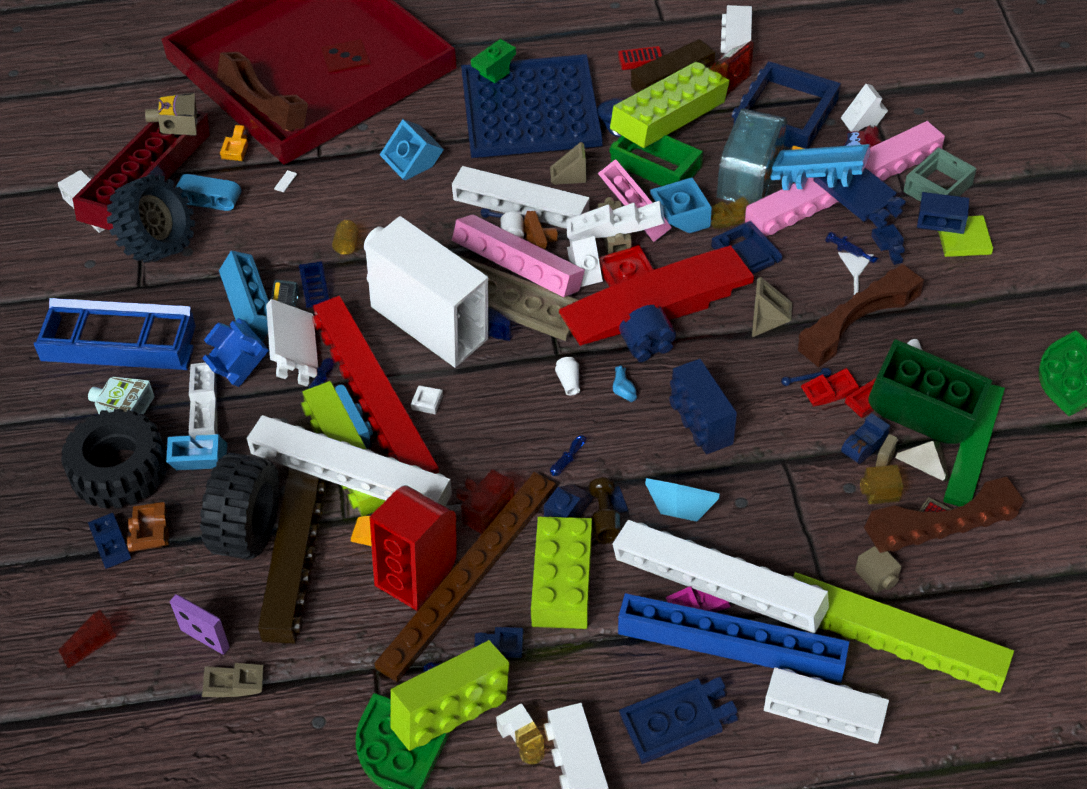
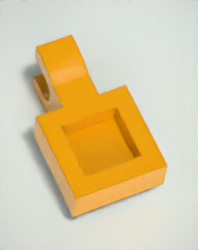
M235 125L233 136L225 137L220 151L221 159L243 161L248 147L247 135L243 134L244 126Z

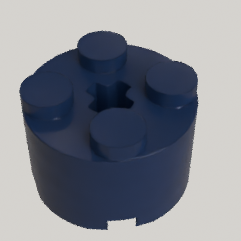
M655 305L640 307L629 314L631 318L626 323L623 320L619 326L621 336L638 362L648 360L652 354L657 352L665 354L673 348L672 342L676 337V331L660 306L659 308H656Z

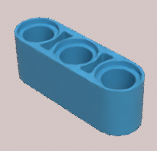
M191 174L182 175L176 187H180L183 190L180 195L183 198L188 197L190 202L187 205L230 211L234 208L242 192L241 187L233 181Z

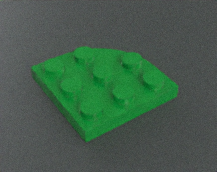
M1077 331L1052 343L1045 350L1038 370L1039 381L1043 390L1069 417L1087 407V340Z
M373 693L356 730L357 755L366 775L381 788L424 789L450 732L443 733L430 740L426 745L418 746L409 751L391 729V699Z

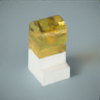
M522 703L496 717L498 731L503 738L511 735L519 748V755L523 762L536 764L543 759L545 752L543 736Z

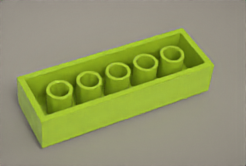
M694 62L614 105L610 129L645 148L661 139L664 135L670 134L724 103L729 80L720 73L706 68L703 64Z

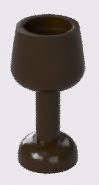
M600 477L592 480L588 485L590 494L597 498L599 503V510L591 517L592 531L597 542L611 544L622 530V516L617 510L611 509L609 506L608 497L615 490L614 481L610 478Z

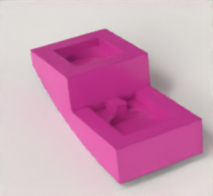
M691 586L666 597L668 603L715 613L731 607L728 601L699 590L693 591Z

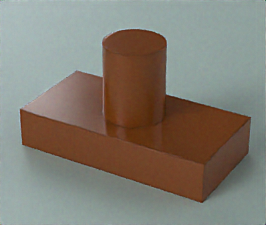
M536 211L526 212L523 222L526 241L545 250L547 242L557 241V229L542 228Z

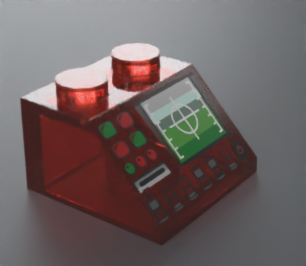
M752 41L732 48L713 65L707 67L729 80L726 96L751 76L754 42Z

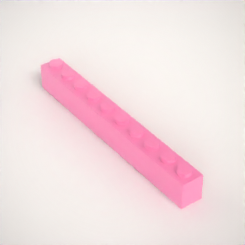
M926 121L871 147V153L865 168L880 180L885 181L895 174L902 173L904 170L920 164L938 147L942 149L945 136ZM814 177L807 178L803 189L798 190L794 183L789 190L782 189L746 206L745 223L751 221L767 237L787 226H792L806 217L812 216L816 212L829 208L839 201L813 181Z

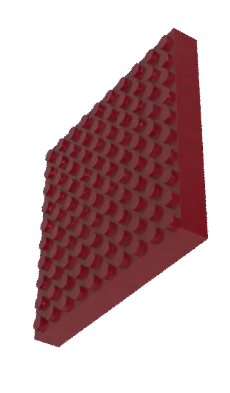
M237 0L162 38L166 58L238 124L244 126L249 134L284 165L457 68L455 48L393 0ZM336 48L338 49V52L336 54H330L329 50ZM240 52L248 58L258 80L270 94L274 96L297 95L307 102L308 107L304 128L295 129L294 131L283 130L280 125L270 120L266 114L260 112L253 104L248 103L244 97L237 94L230 86L225 85L217 77L220 53ZM343 52H348L350 54L349 57L343 58L340 55ZM354 56H360L361 60L353 61L352 58Z

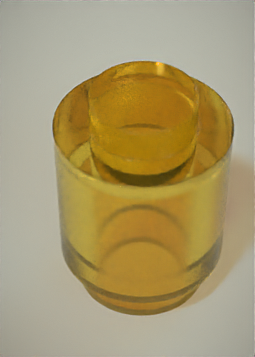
M344 220L336 226L332 247L336 252L340 254H351L354 252L359 233L354 222Z

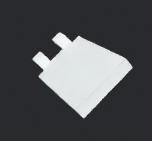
M271 299L266 304L270 360L277 362L276 377L286 379L288 377V369L293 371L297 368L299 371L298 384L308 386L309 376L315 378L317 376L316 370L318 369L315 329L312 321L313 314Z

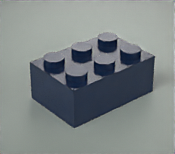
M701 359L673 368L672 380L670 381L672 388L671 396L669 397L670 404L674 410H678L684 427L689 428L692 432L695 444L698 447L701 446L706 455L733 445L737 412Z

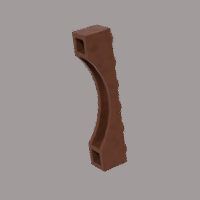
M240 52L220 53L217 77L225 85L230 86L237 94L244 97L248 103L253 104L260 112L266 114L270 120L280 125L283 130L294 131L295 129L304 128L308 107L307 102L297 95L274 96L270 94L258 80L248 58Z
M904 264L889 270L880 280L873 281L867 289L856 293L851 300L845 304H840L835 311L821 317L810 328H805L799 335L798 351L819 368L836 356L840 338L853 322L877 310L904 308L921 295L924 279Z
M1003 477L985 482L981 491L973 500L953 510L920 512L894 505L871 511L864 529L879 553L890 550L898 551L905 546L920 545L931 539H943L950 534L965 533L976 527H988L995 522L1003 520L1010 521L1018 515L1024 500L1008 477Z

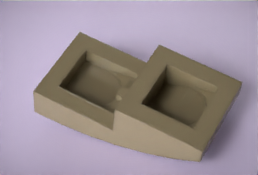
M235 663L234 668L205 666L202 697H238L261 693L263 665Z

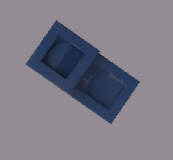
M113 513L88 522L105 569L131 559Z

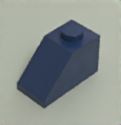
M573 484L557 487L544 505V517L580 518L594 497L589 492Z

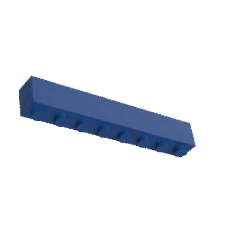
M626 593L618 616L619 635L770 668L790 669L797 674L818 677L838 683L842 681L849 641Z

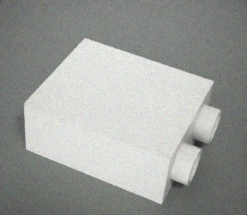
M401 216L387 227L379 226L369 233L364 243V250L366 251L367 281L369 282L371 307L456 368L488 340V277Z

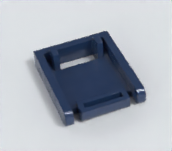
M751 221L712 238L711 246L716 250L729 246L730 241L743 236L746 240L733 245L732 248L752 274L774 265V262L782 261L781 253Z

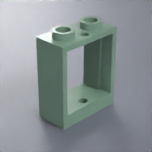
M938 147L906 176L903 192L921 201L922 192L960 197L973 185L976 168ZM937 169L957 180V182L946 190L926 178Z

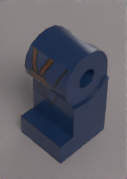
M871 413L865 419V423L855 431V434L847 438L841 452L858 464H861L883 445L889 434L890 425Z

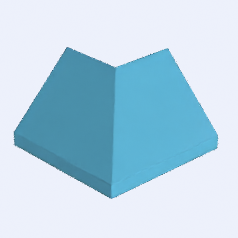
M646 478L645 482L660 514L696 522L711 508L720 495L715 492Z

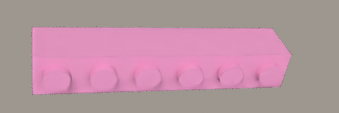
M469 215L456 220L452 237L453 242L562 297L580 290L584 269L475 215Z

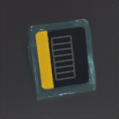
M275 280L271 299L295 307L299 296L297 283Z

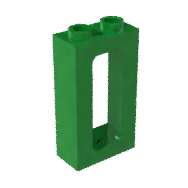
M666 135L645 148L621 136L612 143L609 150L611 162L616 159L624 170L660 186L692 178L702 168L703 151ZM634 149H640L679 167L672 171L631 152Z

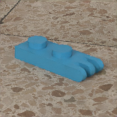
M344 385L336 386L335 390L366 449L371 447L370 436L373 435L369 422H364L362 419L364 416L360 405L353 403Z

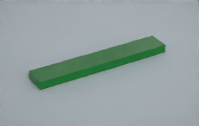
M990 385L967 438L960 444L943 502L961 507L972 500L1005 388Z

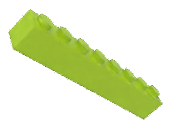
M795 572L793 577L798 581L809 585H817L823 590L828 591L829 609L821 621L819 629L833 631L841 634L846 639L863 642L874 649H882L895 654L901 659L912 660L923 664L928 669L939 670L950 674L958 680H966L979 685L985 690H994L1000 693L1014 650Z

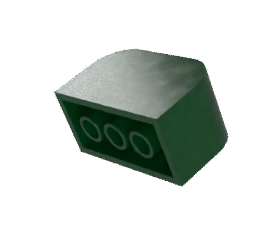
M894 339L876 377L868 401L875 412L888 420L934 440L948 444H957L967 438L993 380Z

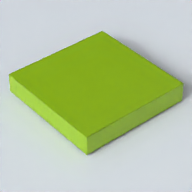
M983 215L968 216L964 234L938 231L945 257L992 255L993 247Z

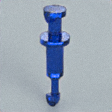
M829 232L825 241L838 245L837 250L840 252L845 250L856 257L862 256L870 260L871 263H875L878 259L875 256L865 254L863 249L848 242L846 236L840 239L835 236V233Z

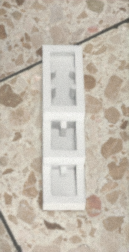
M660 201L637 208L635 203H631L614 210L608 204L566 220L567 237L569 240L588 235L602 238L615 236L618 233L627 234L665 223L663 206Z

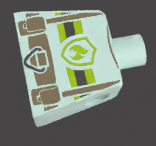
M120 377L109 378L103 389L92 387L88 394L89 401L95 402L98 414L105 410L114 412V409H123L124 412H127V410L135 411L138 413V416L139 414L144 415L155 397L149 381Z

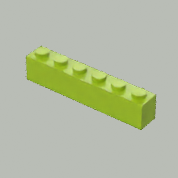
M331 381L302 391L304 402L301 403L305 416H311L312 418L310 424L314 433H321L328 438L340 442L345 441L352 446L363 450L366 449ZM341 485L343 490L348 489L350 493L348 494L349 502L353 509L358 508L361 516L375 512L385 502L383 499Z

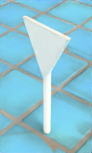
M838 252L854 277L855 295L859 292V276L874 254Z

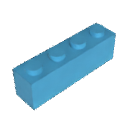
M230 251L219 272L235 320L237 321L238 318L245 320L260 340L263 341L268 334L266 304L269 301L253 256L251 254Z

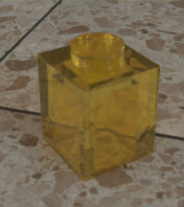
M897 465L866 468L864 478L860 479V489L862 494H866L868 504L900 501L903 483Z

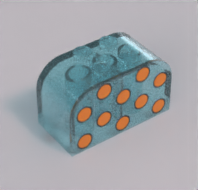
M744 108L740 110L723 150L719 167L717 198L746 205L765 198L771 183L772 166L779 152L784 150L787 118Z

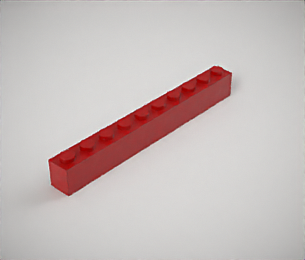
M337 296L313 305L315 316H312L314 326L316 330L321 329V337L325 346L329 345L331 347L330 354L335 363L339 362V370L343 379L348 378L349 389L353 397L358 396V404L363 414H368L369 417L367 419L372 431L378 432L377 438L383 450L387 449L389 452L387 456L395 458L399 462L411 466L416 465L434 474L439 473L437 464L341 297Z

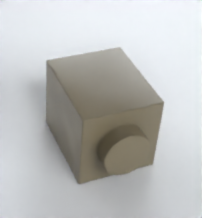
M876 546L858 556L855 571L877 594L884 589L889 590L898 583L901 565L888 551L879 553Z

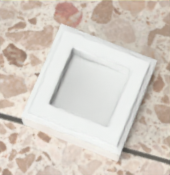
M419 385L412 400L411 409L436 414L443 397V391Z

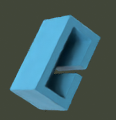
M219 434L196 435L195 440L191 436L168 437L166 462L175 470L213 469V467H216V462L227 455V442Z

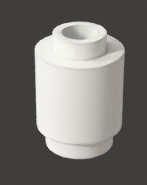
M508 212L502 215L500 219L501 228L523 239L524 223L522 215L516 212Z

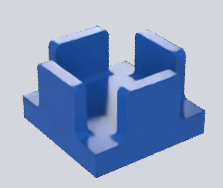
M238 318L236 322L232 321L230 323L231 327L220 322L214 326L204 341L215 348L209 355L205 354L203 360L214 373L226 377L232 385L240 387L269 349L246 321Z

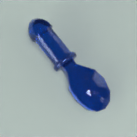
M579 435L573 439L569 452H563L559 460L550 468L551 475H560L562 470L573 461L574 454L587 439L584 435Z

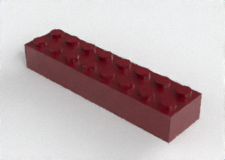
M197 111V135L163 134L160 132L159 122H149L72 198L76 221L107 230L113 229V224L107 223V217L112 215L111 212L107 211V205L113 203L109 199L111 195L116 193L115 190L127 183L152 174L155 177L158 175L165 176L164 181H166L209 137L207 113Z

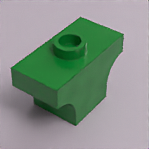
M499 39L472 58L471 67L478 70L483 77L496 83L510 73L509 65L512 58L516 55V47Z

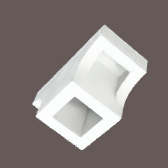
M865 84L841 119L851 132L859 131L869 125L871 127L877 126L888 110L881 102L882 97L872 85Z
M588 235L571 239L570 247H567L569 261L585 270L580 287L603 282L595 236Z

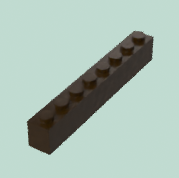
M290 467L258 624V631L262 642L295 644L297 633L302 631L303 621L300 614L301 609L306 608L307 595L305 586H309L311 581L309 564L313 563L315 558L313 542L318 540L319 536L317 519L322 517L323 504L321 497L326 496L327 490L325 479Z

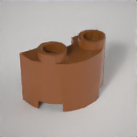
M165 502L133 506L132 517L128 518V526L131 536H127L129 552L161 548L169 545V527L166 528L165 515L167 514Z

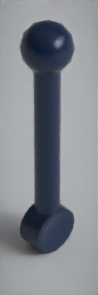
M487 208L481 210L483 218L489 216L501 218L504 215L490 212Z
M823 368L821 372L792 378L785 376L781 379V383L784 386H789L790 383L816 378L822 374L825 378H828L831 375V370Z

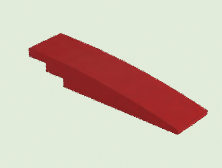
M730 245L666 265L606 288L559 309V314L581 346L619 335L621 322L624 320L626 323L631 318L629 315L631 312L646 305H655L656 308L662 307L669 320L708 309L711 301L730 296L732 289L752 284L754 275Z

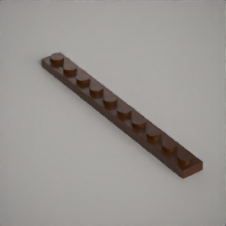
M533 472L374 663L376 670L397 683L553 494L556 490V483Z

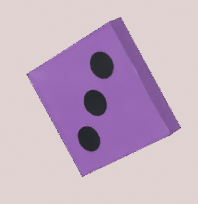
M175 595L169 601L181 631L222 655L229 650V643L219 617L180 595Z

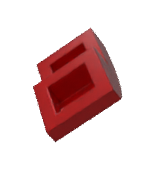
M845 368L828 378H825L822 374L801 385V388L812 406H820L847 397L858 390L859 386L848 369Z

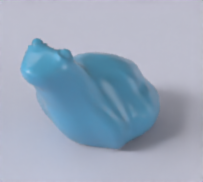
M617 366L615 367L613 392L627 401L633 402L637 399L636 388L626 378V368Z

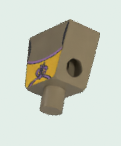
M195 93L160 97L158 109H145L146 123L159 122L160 132L163 134L197 135Z

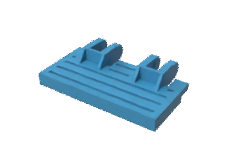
M870 145L781 150L772 166L771 180H780L782 178L783 190H789L792 183L795 182L799 190L805 187L807 178L826 177L828 173L827 184L829 188L835 187L838 179H841L843 187H848L853 175L863 173L871 153Z

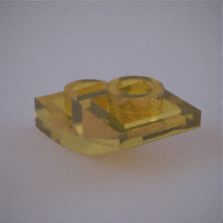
M744 197L728 205L721 201L711 206L710 224L715 229L745 222L746 206L750 204Z

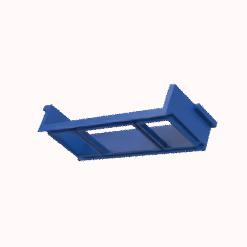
M49 298V310L37 341L34 342V346L40 361L187 370L194 349L190 343L196 325L190 306ZM60 312L80 313L71 339L54 338L62 318ZM89 314L146 317L137 343L80 340ZM155 318L181 319L173 346L146 344Z

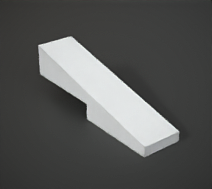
M206 362L191 364L189 436L195 440L196 435L218 434L216 373L210 369Z

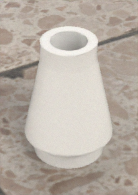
M573 357L559 359L556 362L555 372L565 389L566 395L578 394L580 392L579 363Z

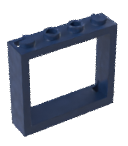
M768 61L764 69H760L757 80L752 81L749 92L743 95L739 107H735L733 110V130L780 145L784 143V146L789 148L797 146L809 149L839 100L841 83ZM768 82L822 98L803 130L749 113ZM785 125H786L785 133H784V136H783V138H782L783 130H784V127H785ZM783 126L782 134H781V137H780V139H779L780 130H781V127Z

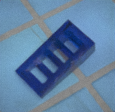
M322 261L300 264L299 272L306 308L329 300ZM319 275V277L306 279V277ZM321 282V284L307 286L309 283ZM322 289V291L318 292H308L309 290ZM324 296L321 299L310 300V297Z

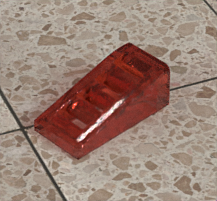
M99 609L64 643L58 652L67 668H70L114 639L116 635L109 620Z

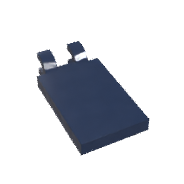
M864 168L862 174L853 175L848 187H843L841 179H838L835 187L829 188L827 184L828 173L826 177H814L813 181L848 210L863 222L870 219L880 230L887 225L885 219L890 216V213L897 218L903 212L901 207L905 205L906 201L896 197L897 192L866 168Z
M721 677L715 678L704 685H701L697 678L619 710L621 720L641 764L721 733V724H730L738 721L736 716L737 709L733 701L727 702L718 708L715 707L712 701L725 697L723 690L725 685Z

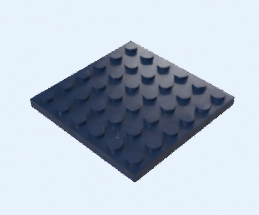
M587 54L511 61L509 65L510 73L496 83L480 75V72L471 67V65H461L471 158L573 149L580 142L584 144V148L602 146V135Z

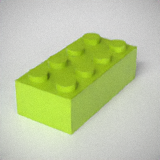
M538 517L531 601L532 627L587 629L592 518Z
M488 640L392 688L391 729L407 749L411 751L418 746L426 745L430 740L443 733L451 732L455 727L468 720H474L481 713L500 706L507 698L508 660Z

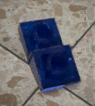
M488 307V336L510 341V321L499 312Z

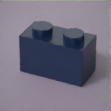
M922 192L917 228L964 234L970 198Z

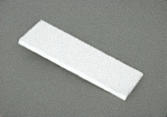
M287 170L274 189L285 192L297 173Z

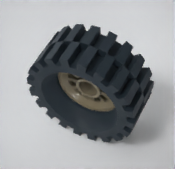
M152 174L134 180L116 189V193L111 195L109 199L113 202L107 205V211L112 213L111 216L107 217V223L113 224V229H110V233L112 236L117 235L118 240L115 243L118 247L124 245L125 249L123 252L127 256L134 254L133 259L136 261L143 259L144 263L155 262L179 253L190 244L188 239L194 235V232L190 230V228L195 226V220H190V215L194 214L193 209H188L186 205L190 201L187 196L183 198L180 195L183 192L180 187H173L174 181L171 179L164 181L165 176L158 175L155 177Z

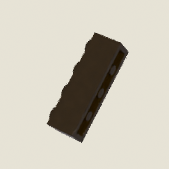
M698 39L631 70V88L638 93L694 62L701 63L706 68L712 70L715 63V51L701 39Z

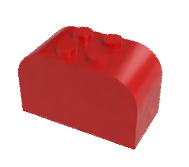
M404 485L398 488L369 517L374 586L418 611L451 572L455 563L456 514L451 509L419 491Z

